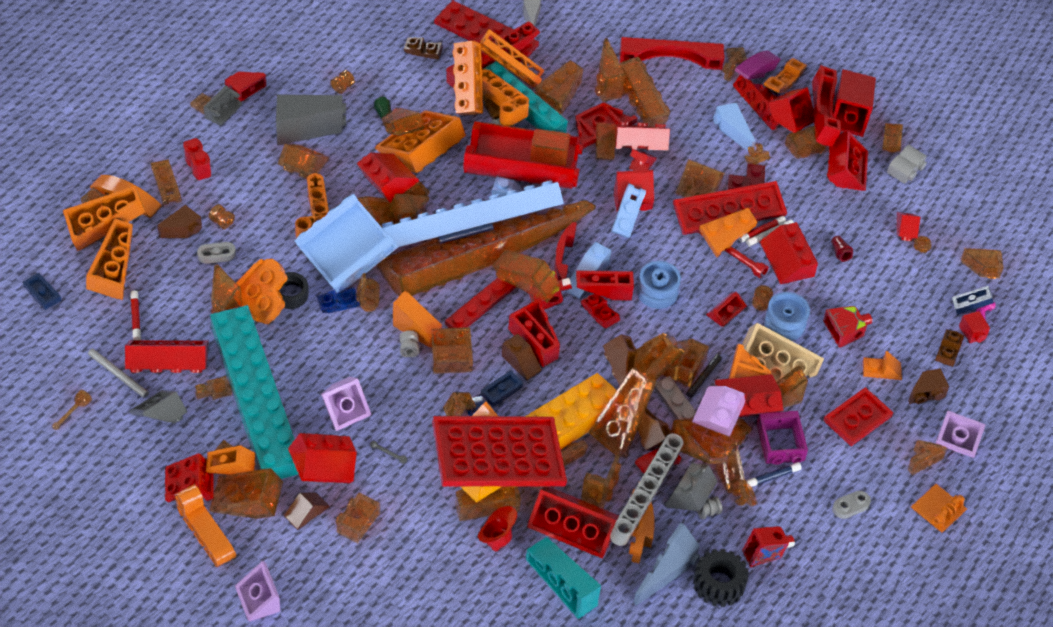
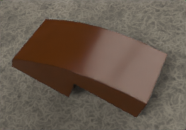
M407 37L404 46V52L431 59H440L443 50L442 43H425L424 37Z
M946 329L935 361L953 367L965 335Z

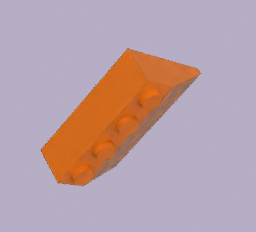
M424 110L376 145L375 149L380 153L394 154L411 172L418 173L426 165L434 162L438 156L446 153L453 145L458 144L466 136L460 117Z

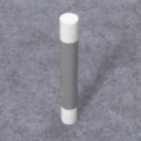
M790 219L780 225L790 224L794 222ZM780 225L746 240V244L750 247L759 243Z

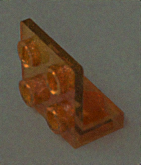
M616 454L606 479L597 474L586 473L581 500L604 508L606 502L610 503L614 492L612 490L614 486H617L620 478L619 473L622 466L619 463L620 455Z

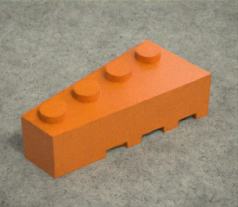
M132 186L65 209L63 213L72 242L77 251H80L106 236L114 219L129 222L145 213V209L136 186Z
M114 219L86 275L87 290L123 300L133 224Z

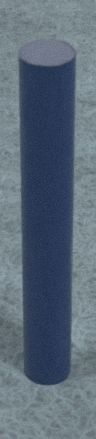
M488 223L439 236L438 241L442 244L494 229L493 224Z

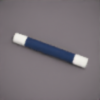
M797 462L745 480V485L747 488L796 472L802 469L801 464Z

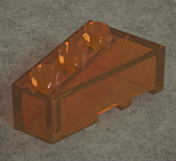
M505 250L492 265L496 271V276L500 280L506 281L547 303L561 287L545 260Z

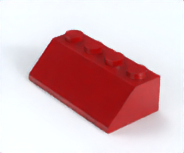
M129 340L125 345V369H130V372L133 373L142 372V369H150L152 373H160L162 369H170L172 373H180L182 370H190L191 373H201L202 370L207 368L209 340Z
M545 486L540 489L527 527L603 559L612 541L610 535L619 515Z

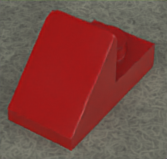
M632 149L630 156L634 158L629 169L633 171L649 170L657 157L641 150Z

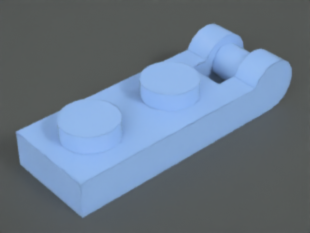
M632 184L627 185L611 232L625 238H630L646 190L634 188ZM631 194L637 196L635 201L630 199Z

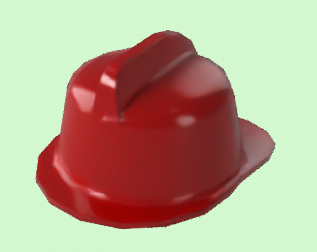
M504 506L494 511L478 532L477 537L479 541L487 543L495 552L507 545L512 539L511 528L517 519L516 509L511 506Z

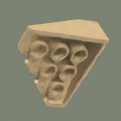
M759 323L749 328L742 343L744 349L750 355H754L761 365L766 366L771 371L778 385L784 383L786 386L798 382L799 378L816 376L824 358Z

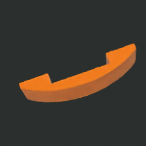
M791 58L775 77L771 76L764 82V86L782 94L793 86L805 71L807 65Z
M100 175L90 188L106 195L107 193L112 194L136 185L119 177ZM136 186L145 209L143 215L152 218L162 205L150 194Z

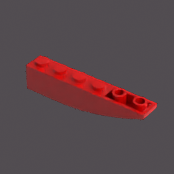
M528 21L501 38L518 51H521L540 34V31ZM501 48L509 54V50L507 48ZM481 50L482 69L494 63L495 60ZM453 64L446 68L447 83L454 89L455 75L453 73Z

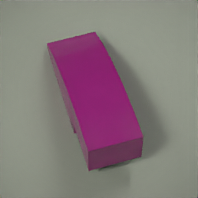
M768 50L761 51L746 59L734 71L747 80L764 78L766 72L776 69L780 58Z

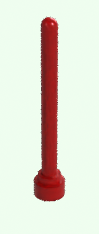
M732 246L724 250L750 267L753 274L759 279L762 278L760 276L761 273L765 275L768 272L769 267L762 262H754Z

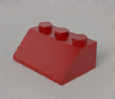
M808 87L788 91L768 102V110L773 120L793 133L814 122V108Z
M849 131L839 134L834 145L829 147L827 177L836 187L866 191L868 150Z
M371 152L356 163L366 179L389 203L419 182V179L391 153Z
M797 222L780 225L760 241L762 249L780 284L815 277L818 262Z
M772 374L715 380V386H726L744 393L745 404L739 417L783 411L781 390Z
M299 433L289 446L288 450L301 481L352 483L354 481L357 451L350 436Z

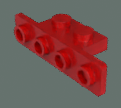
M739 75L733 87L771 130H775L779 123L774 121L769 113L768 102L774 100L777 96L773 95L770 92V88L764 86V84H755L751 80H747L742 75Z

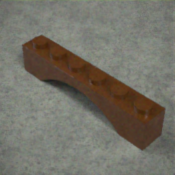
M620 334L603 345L604 355L607 361L610 362L612 375L617 379L619 391L625 398L626 408L632 415L633 425L640 434L642 446L646 450L653 451L660 448L666 437L672 433L668 423L652 414L640 397L635 375L638 352L632 338Z

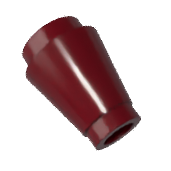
M839 235L831 239L836 258L842 262L849 261L853 257V248Z

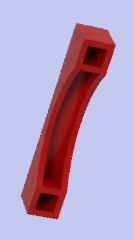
M621 37L620 63L638 64L644 60L656 57H676L692 61L705 69L722 70L724 44Z
M821 65L812 80L815 138L819 144L832 147L841 132V121L835 119L833 114L837 70Z

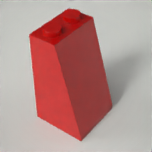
M842 69L833 106L834 117L841 121L842 132L849 131L853 135L864 136L873 109L876 77Z

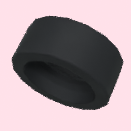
M286 272L287 281L283 286L289 284L297 285L302 291L294 296L281 294L285 302L284 308H298L308 300L309 285L303 275L296 272Z

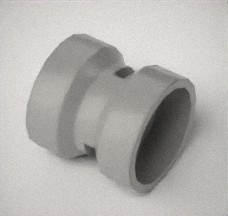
M414 331L402 332L399 336L401 344L400 354L403 357H416L419 354L418 333Z

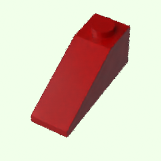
M576 270V285L579 289L611 300L632 301L634 290L633 272Z

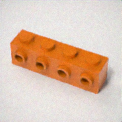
M475 41L454 43L453 73L455 75L454 92L456 101L454 107L456 114L463 116L483 114L481 44Z

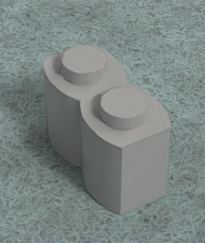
M908 145L890 163L887 173L904 184L908 180L912 181L917 171H922L926 166L927 162L925 160L927 155Z

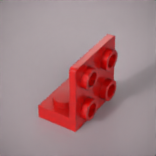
M197 453L166 466V502L176 500V493L193 484L198 487L203 499L208 501L214 498V473L206 472L207 459Z

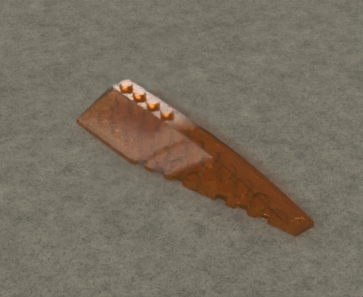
M584 200L564 205L562 210L552 208L548 209L546 214L537 215V213H532L526 219L521 220V217L492 223L493 230L440 244L438 238L391 254L376 266L394 293L400 296L406 291L413 297L417 293L427 292L433 287L446 285L449 281L462 279L465 275L517 255L564 230L571 223L580 220L595 210L596 206Z

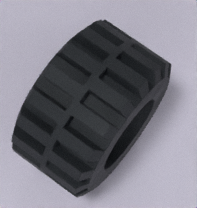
M713 549L711 553L706 552L704 557H700L696 566L693 584L694 590L698 591V597H704L705 603L710 601L712 606L715 607L717 604H720V607H725L726 603L731 606L734 604V601L738 602L741 596H743L749 571L746 568L745 561H741L739 555H733V551L725 552V549L720 551ZM711 574H725L731 581L719 582Z

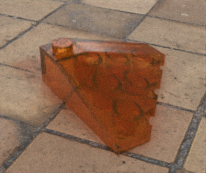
M681 419L673 421L671 433L677 434L683 439V446L680 452L708 464H727L730 456L735 454L738 445L744 442L746 435L750 434L752 428L743 419H737L729 437L693 423V419Z

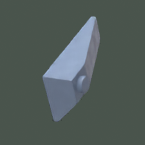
M680 523L669 538L664 556L660 554L656 559L657 561L653 567L654 572H648L635 594L634 604H640L686 572L691 565L695 566L700 558L698 554L700 545L685 524Z

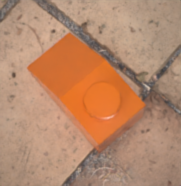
M241 445L207 453L206 472L238 476L254 472L255 452Z

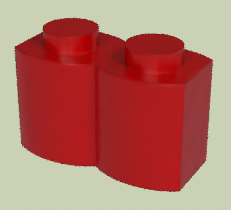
M197 138L184 141L185 161L192 168L193 176L197 180L211 177L210 157L203 151L201 141Z

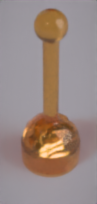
M80 389L74 396L75 404L58 422L52 424V428L54 430L60 429L63 421L78 406L85 407L92 401L91 396L86 391Z

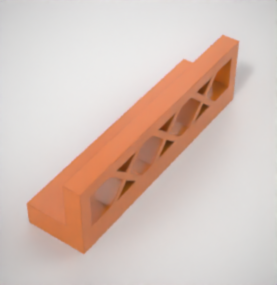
M490 29L487 30L480 42L481 50L529 86L535 87L539 85L542 81L540 77L545 70ZM489 36L495 40V44L488 39ZM501 48H507L509 50V54ZM515 58H520L523 61V64H521ZM528 68H534L538 71V74L536 75Z

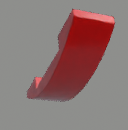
M577 222L571 223L565 229L557 245L554 270L559 280L567 278L569 265L562 264L565 246L573 248Z

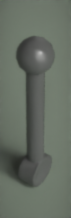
M374 440L370 442L371 448H377L398 459L402 464L407 462L406 456H399L378 445Z

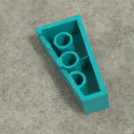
M545 537L527 549L526 561L577 619L598 606L601 585L565 554L556 543Z

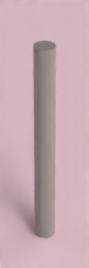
M95 349L89 350V356L140 396L145 398L149 395L145 388Z

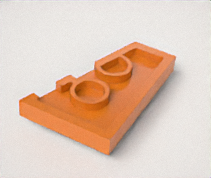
M747 208L700 225L699 230L717 258L721 255L722 251L731 247L733 242L752 230L757 225V220L750 209Z

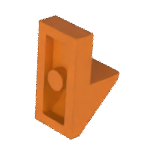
M885 351L883 359L863 358V377L902 380L901 362L888 351Z

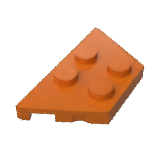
M742 344L737 345L729 379L771 374V371L766 366L761 365L754 355H750Z

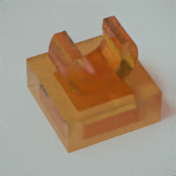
M756 143V151H754V147L749 146V154L745 156L746 162L751 164H758L770 159L769 151H763V146L760 143Z
M745 479L738 482L740 489H735L732 493L735 497L741 495V498L736 500L735 503L739 506L745 503L750 507L757 505L758 502L753 487Z

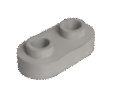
M221 242L202 245L198 248L197 254L200 262L209 264L231 261L236 256V250L232 243Z
M855 491L835 500L832 507L833 513L841 519L849 518L866 511L870 506L871 498L864 491Z

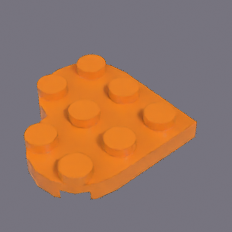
M260 259L250 267L228 292L241 307L249 306L254 321L269 324L277 318L285 307V302L279 290L287 281V275L282 264L276 260Z

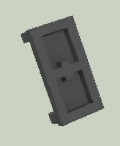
M225 85L204 106L205 118L221 126L242 106V102L235 99L239 98L240 95Z

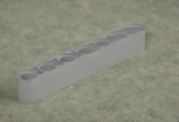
M669 434L649 465L613 527L610 538L614 544L622 546L629 541L680 453L683 439L679 435Z

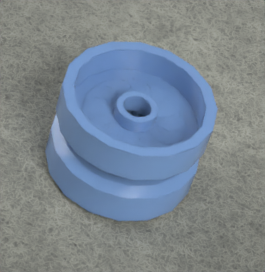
M653 261L646 264L641 269L637 289L638 297L643 304L656 309L668 308L673 305L677 300L681 281L678 269L664 261Z
M782 292L776 294L769 301L764 321L765 327L790 341L798 339L803 335L810 315L808 302L796 293Z

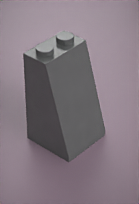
M277 94V145L342 133L343 126H346V115H343L346 114V103H343L342 95Z

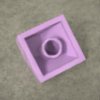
M345 378L332 384L321 394L335 431L371 416L358 378Z

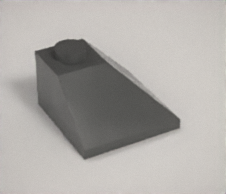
M168 390L159 391L129 410L132 415L173 424L182 420L183 415L188 412L178 393Z

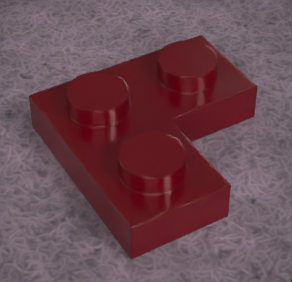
M748 163L746 176L729 174L727 190L765 183V165Z

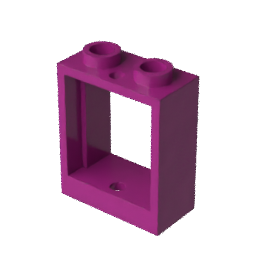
M798 411L760 413L756 425L766 464L778 465L786 462L800 463L805 461L808 448ZM792 428L797 449L771 451L766 430Z

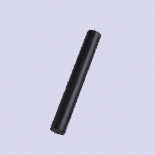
M719 354L713 357L686 392L688 397L692 398L722 360Z

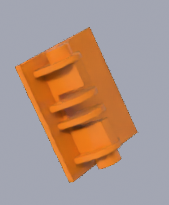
M937 484L911 506L914 511L941 533L967 510L964 506L965 498L962 495L952 497Z

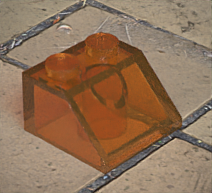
M284 144L278 165L283 166V170L293 173V171H296L300 177L307 179L310 174L320 172L328 161L329 156L299 144Z
M688 159L676 194L683 197H691L717 192L725 172Z

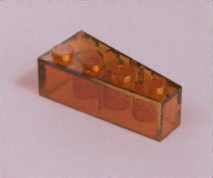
M639 57L621 62L614 77V82L622 86L621 92L629 96V103L633 107H637V114L642 121L648 123V126L667 122L670 115L669 107L663 102L660 91H657L654 80L649 76L644 62Z
M632 368L588 433L615 456L627 457L657 380L643 369Z

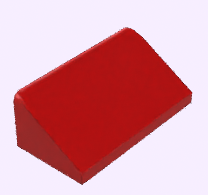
M735 291L729 294L706 315L721 327H724L745 309L747 305L738 292Z

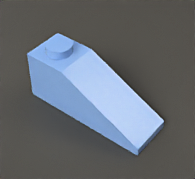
M737 103L717 106L716 112L713 115L714 123L718 124L723 133L749 153L753 152L755 139Z
M595 242L586 252L576 270L604 271L610 263L611 250ZM575 270L570 278L572 289L565 290V292L581 299L586 291L577 288Z

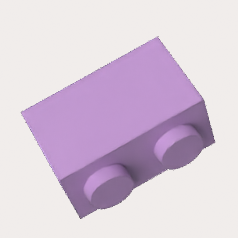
M708 386L692 422L730 437L745 404L744 393L726 386Z

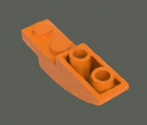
M652 501L632 537H636V541L631 542L629 554L633 555L631 561L633 563L640 564L643 546L649 548L652 546L655 521Z

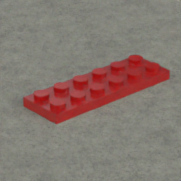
M454 0L434 19V24L469 41L478 43L481 42L489 29L499 37L514 30ZM488 37L490 41H495L492 37ZM533 39L519 52L529 57L539 46V41ZM515 58L517 61L523 64V61L520 58Z
M777 181L680 198L673 201L683 235L700 232V225L747 208L750 209L757 221L778 218L787 214Z

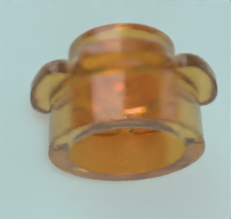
M920 236L914 241L915 244L913 246L915 250L921 253H926L932 248L931 240L926 236Z

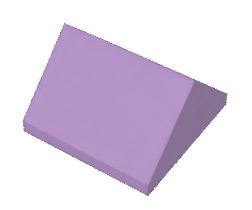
M947 411L936 444L974 458L986 424Z
M262 561L235 585L248 621L280 612L279 595L266 562Z

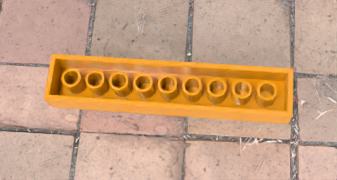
M596 373L525 417H554L560 449H563L618 414L621 410L624 396L601 375ZM500 487L461 488L475 502H478Z

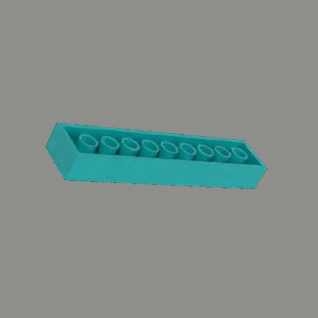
M246 305L210 314L211 328L251 449L255 452V461L263 484L299 475L288 450L295 439L249 306Z

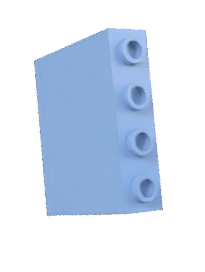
M354 194L346 197L339 206L331 209L325 217L317 220L310 229L299 234L297 239L294 240L338 295L398 248L392 237L388 236Z

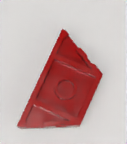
M605 102L596 105L575 116L578 137H581L580 144H584V149L614 134L615 124H620V121L630 122V125L637 123L638 118L635 115L632 117L623 114V110L614 108Z

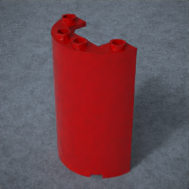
M474 121L471 143L467 145L464 153L463 170L467 174L494 178L501 177L540 185L543 182L552 180V183L558 182L560 188L573 189V187H577L580 168L576 167L578 155H582L584 144H580L581 137Z

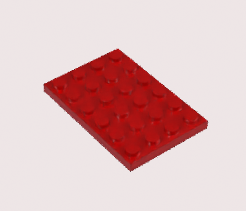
M433 416L432 425L442 487L566 486L567 478L554 417Z

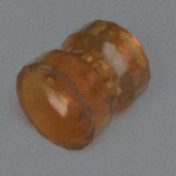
M343 70L339 73V76L331 79L330 84L336 92L342 94L347 90V87L355 84V79L348 70Z
M221 204L215 205L208 215L211 221L217 222L218 226L224 230L231 226L235 220V215L230 211H226V208Z
M766 285L758 286L755 289L752 299V305L755 309L759 311L767 310L769 301L773 297L772 289Z

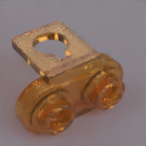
M363 273L357 286V302L360 303L364 311H375L379 305L380 286L376 280L366 278V273Z

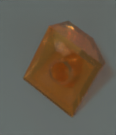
M218 264L214 266L212 314L242 307L241 288Z

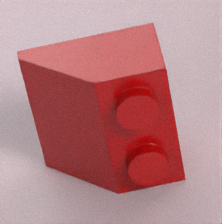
M653 170L618 171L616 173L613 193L616 211L619 210L628 184L634 185V188L639 190L640 188L646 190L639 210H652L654 203ZM631 194L630 199L635 201L637 196Z

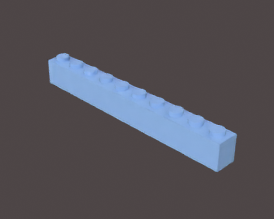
M552 180L541 183V187L535 188V185L524 187L525 191L518 192L517 189L506 192L507 195L500 197V194L489 196L487 201H482V198L471 201L472 205L465 206L464 203L454 205V209L447 211V208L435 210L436 214L429 215V212L419 214L418 219L411 220V217L400 219L398 224L393 225V221L382 224V229L388 236L392 237L397 247H402L461 230L564 204L559 183H552Z

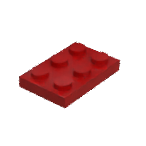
M865 387L824 416L823 421L852 447L890 419L894 412Z

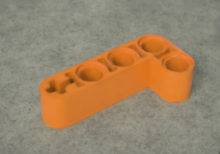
M482 69V94L500 106V124L512 126L528 117L529 98L492 71Z
M318 173L310 174L307 177V192L311 216L300 217L295 221L296 238L302 232L310 229L317 220H321L329 212L324 179Z
M193 484L176 493L175 498L181 517L184 516L183 520L190 530L195 532L193 534L201 546H205L204 550L215 566L219 567L235 558L236 553L233 546L205 508L203 497L198 487Z

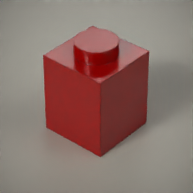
M980 311L963 315L959 324V328L969 343L984 341L990 330V326Z

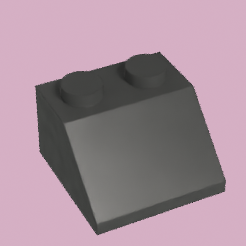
M691 463L665 506L673 509L700 511L718 482L709 464Z

